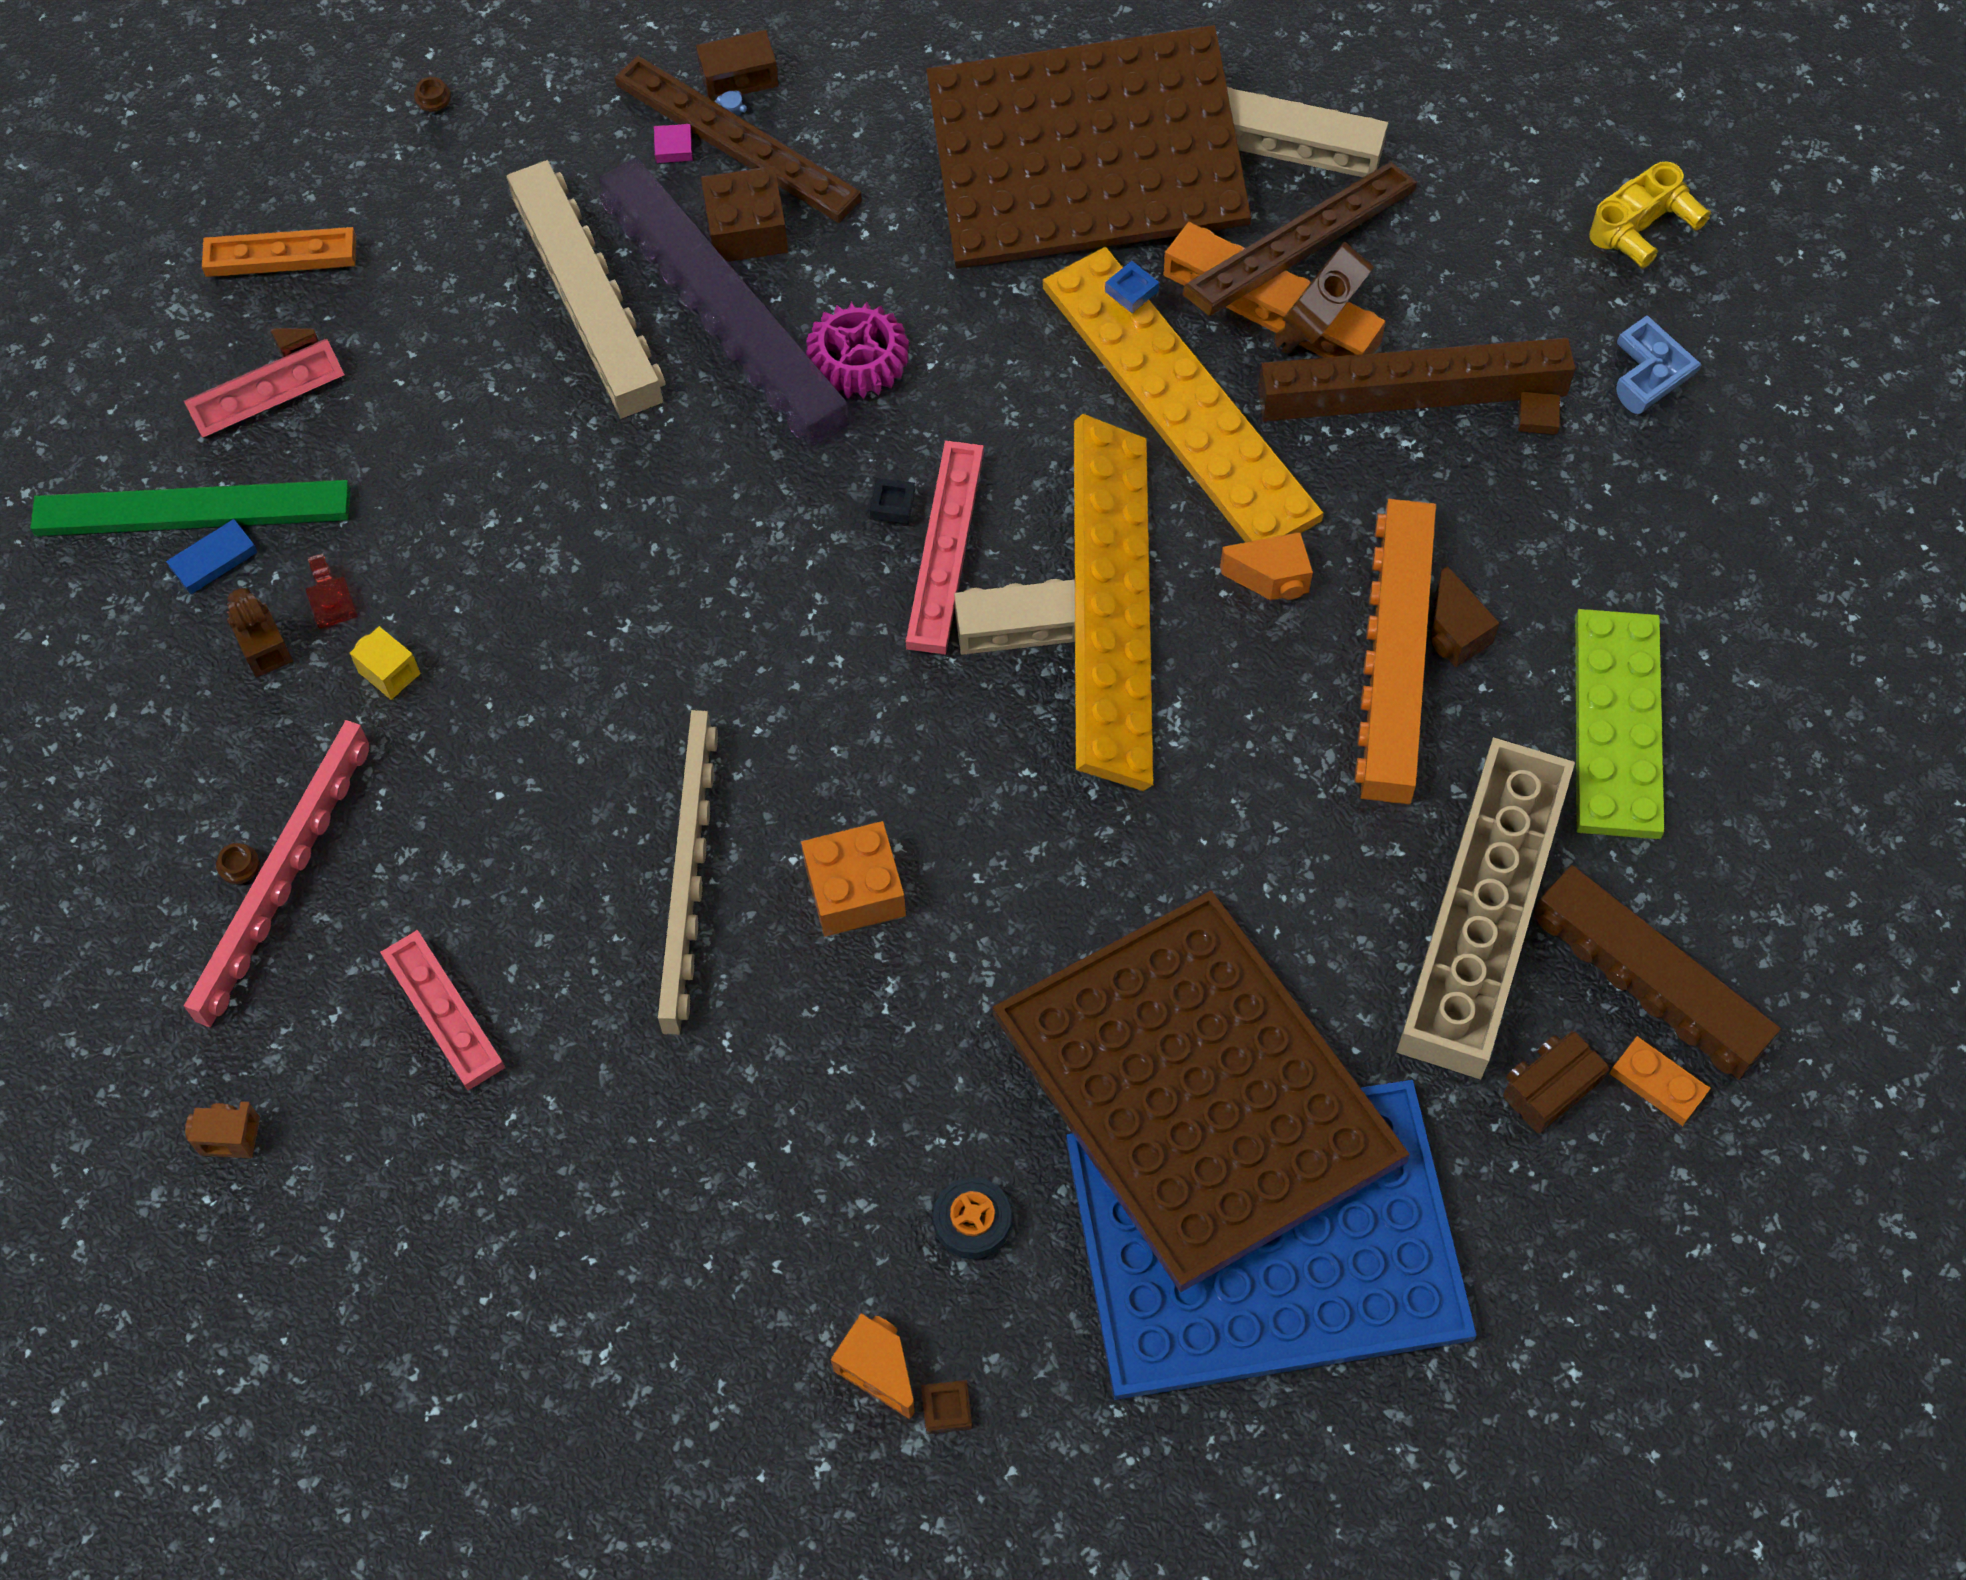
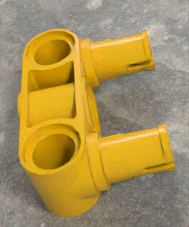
M1667 161L1659 162L1635 179L1626 182L1619 190L1598 205L1589 236L1594 245L1603 249H1620L1634 260L1641 269H1644L1656 258L1658 249L1649 244L1638 232L1646 229L1654 220L1667 211L1674 212L1688 223L1694 231H1697L1707 223L1711 211L1702 206L1689 193L1690 190L1683 181V171L1678 165Z

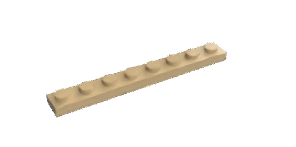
M691 710L658 1012V1020L663 1034L680 1035L681 1021L688 1020L690 1014V995L684 994L686 980H692L694 975V955L689 954L690 940H697L698 915H693L694 901L700 902L702 897V877L697 876L698 863H705L706 839L701 838L702 825H709L710 801L705 800L706 788L713 787L714 765L708 762L710 751H716L718 743L717 727H711L708 711Z

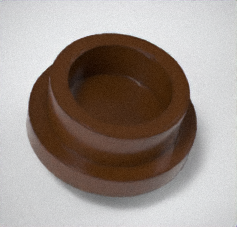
M426 77L418 82L414 92V99L420 109L434 112L445 108L449 104L451 93L449 87L441 79Z
M232 843L225 846L220 851L216 861L218 874L225 882L230 884H242L249 881L256 875L260 865L259 857L255 850L241 843Z

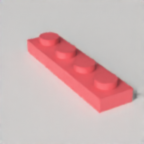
M324 339L184 400V403L203 438L344 376V373L328 339Z
M418 930L380 952L467 1091L505 1068L499 1055Z

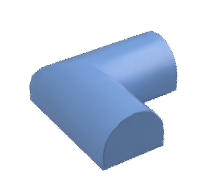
M1647 315L1619 335L1617 344L1639 365L1619 378L1616 387L1617 395L1621 403L1629 411L1636 414L1642 413L1694 376L1700 370L1701 363Z

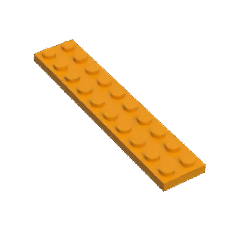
M1106 247L1043 279L1044 291L1245 542L1298 532L1302 533L1322 522V510L1151 301L1148 300L1131 313L1105 292V282L1123 268Z
M1082 414L1074 420L1076 770L1144 791L1153 785L1146 438Z

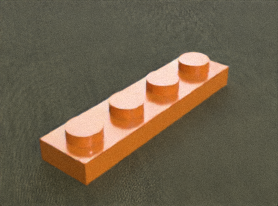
M353 227L203 238L202 269L206 277L355 266L356 234Z

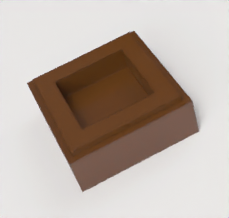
M1521 392L1519 398L1518 431L1557 435L1560 422V395Z
M967 1380L921 1385L926 1435L972 1430Z

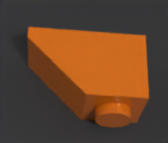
M1300 532L1224 546L1222 548L1220 563L1222 575L1269 600L1280 598L1291 600L1309 593L1313 571Z
M861 1313L831 1358L833 1371L908 1419H911L915 1413L914 1401L900 1337L896 1335L898 1330L882 1317L875 1316L871 1320Z

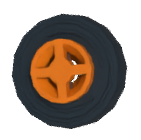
M968 1177L953 1182L941 1192L934 1205L932 1222L937 1239L947 1251L961 1258L980 1259L992 1255L1005 1244L1012 1230L1013 1211L1008 1197L996 1184L983 1178ZM965 1222H969V1223H974V1225H969V1224H965V1225H964V1223H965Z

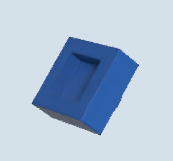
M1131 261L1105 282V292L1133 313L1159 292V282Z

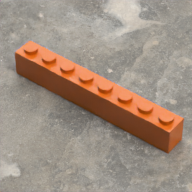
M1388 499L1385 514L1378 513L1375 537L1382 538L1381 547H1375L1372 571H1379L1378 581H1372L1369 605L1376 606V616L1369 615L1366 635L1367 640H1373V651L1366 650L1363 671L1364 675H1371L1370 686H1363L1360 707L1361 710L1368 711L1367 722H1360L1357 744L1358 746L1365 747L1364 759L1357 758L1354 779L1355 783H1362L1361 799L1411 804L1416 787L1436 504Z

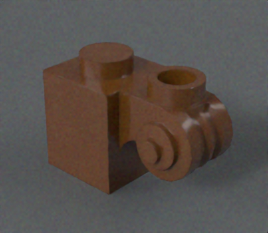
M240 588L231 592L227 598L229 608L227 611L229 616L227 621L255 677L257 678L293 662L266 603H262L260 598H256L247 588Z

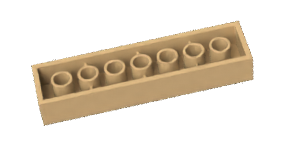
M1493 737L1397 1053L1474 1078H1482L1498 1032L1574 768V761Z

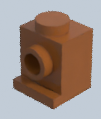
M240 1102L239 1110L232 1105L223 1103L212 1104L210 1108H195L194 1114H189L186 1121V1139L200 1156L252 1159L260 1116L249 1102Z

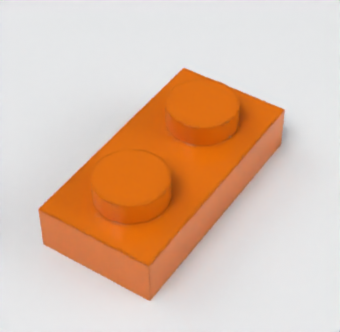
M1638 1036L1609 1073L1681 1126L1686 1123L1711 1089Z

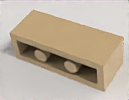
M1051 579L1040 584L1022 585L1014 583L1003 588L986 590L971 588L964 592L954 593L955 616L961 655L1075 642V580Z

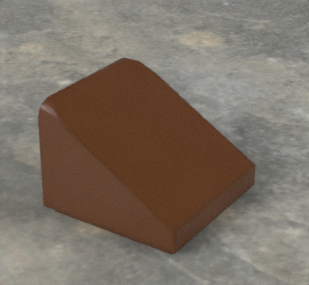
M275 328L270 330L282 358L319 342L314 329Z

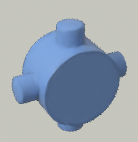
M728 91L721 97H717L716 103L721 104L722 107L739 116L742 112H746L747 106L742 104L739 91Z

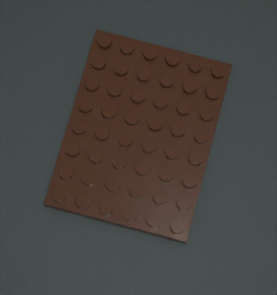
M1215 25L926 68L956 269L1178 236L1188 222L1210 231L1251 225L1250 208Z
M1212 890L992 1006L993 1016L1180 1293L1390 1173L1409 1160V1152Z

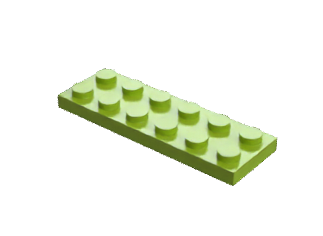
M1578 609L1575 616L1577 833L1661 839L1664 834L1659 615Z

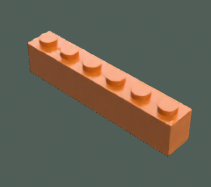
M1188 222L1165 252L1163 275L1185 286L1188 282L1245 248L1228 242L1215 235L1209 229L1201 228ZM1285 270L1232 302L1226 308L1277 333L1285 326L1283 317L1311 282L1304 277H1298ZM1347 302L1328 328L1313 344L1306 341L1301 342L1299 345L1324 358L1374 354L1381 345L1386 321L1379 318L1372 311L1364 310Z

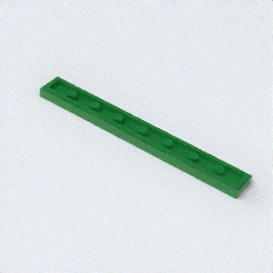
M348 480L41 495L34 496L30 529L34 536L222 527L233 519L239 526L349 520L351 487Z

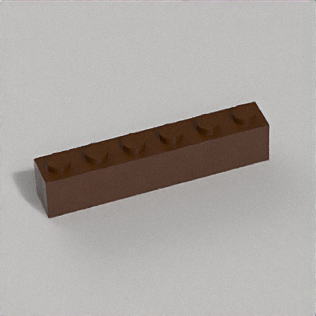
M1571 865L1540 898L1533 917L1538 920L1539 925L1544 931L1550 935L1559 936L1571 946L1578 958L1598 967L1606 974L1607 979L1613 986L1620 990L1628 991L1640 1001L1643 1009L1653 1017L1662 1018L1675 1029L1676 1034L1682 1041L1691 1046H1697L1706 1053L1714 1066L1720 1071L1732 1074L1740 1080L1781 1030L1779 1026L1575 866Z

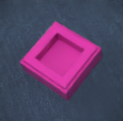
M690 124L654 126L656 163L693 161Z

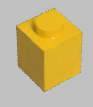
M380 626L370 635L363 636L356 643L354 649L349 652L358 673L390 700L421 674L413 654Z

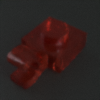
M323 553L309 557L308 562L317 585L305 590L319 629L358 617L344 576L333 580Z

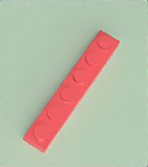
M945 441L907 632V650L946 655L955 610L954 593H958L984 455V445Z

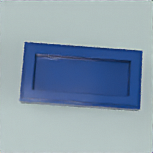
M233 519L166 562L191 595L258 553L253 542Z

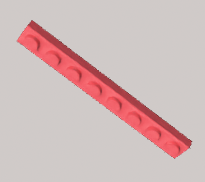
M345 720L184 1004V1007L195 1022L211 1028L216 1017L221 1016L227 1009L231 990L237 980L243 978L247 973L251 962L250 957L258 942L264 941L267 937L273 915L277 908L284 905L291 892V883L296 874L308 864L311 848L318 835H322L327 830L333 808L338 800H342L346 796L352 774L357 766H361L368 756L369 742L361 725Z

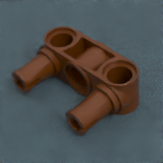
M1344 242L1283 317L1285 326L1274 337V343L1277 348L1285 342L1286 345L1281 351L1292 353L1301 342L1308 341L1313 344L1328 328L1374 266Z

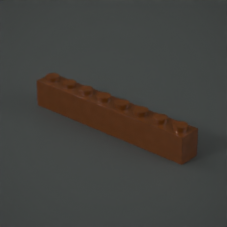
M1568 338L1261 363L1258 395L1263 421L1519 400L1521 392L1554 394L1564 397L1568 394L1575 373V365Z

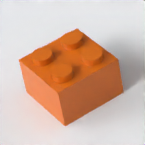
M883 821L801 841L804 863L824 937L906 916L904 893Z

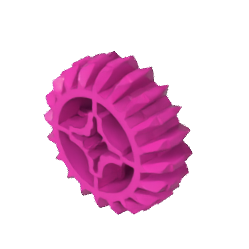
M851 301L848 309L843 310L836 305L833 315L823 312L822 322L813 323L812 333H809L807 338L806 358L813 377H818L821 387L830 385L833 395L844 390V394L848 399L852 393H859L864 399L867 391L872 390L879 396L882 385L892 389L894 378L902 377L903 367H906L908 363L907 351L909 350V341L906 338L902 323H897L894 313L885 315L882 306L871 310L868 302L862 308H856ZM877 339L882 342L887 349L880 348L879 343L875 342V340ZM829 351L835 352L840 360L837 361L830 356Z

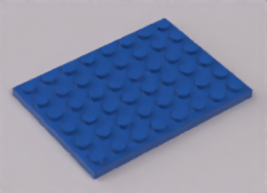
M1413 1080L1361 1088L1410 1155L1407 1163L1181 1293L1074 1134H1066V1143L1114 1400L1475 1340V1327Z

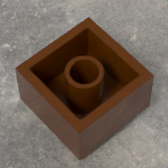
M774 166L701 177L715 264L789 253L784 215Z

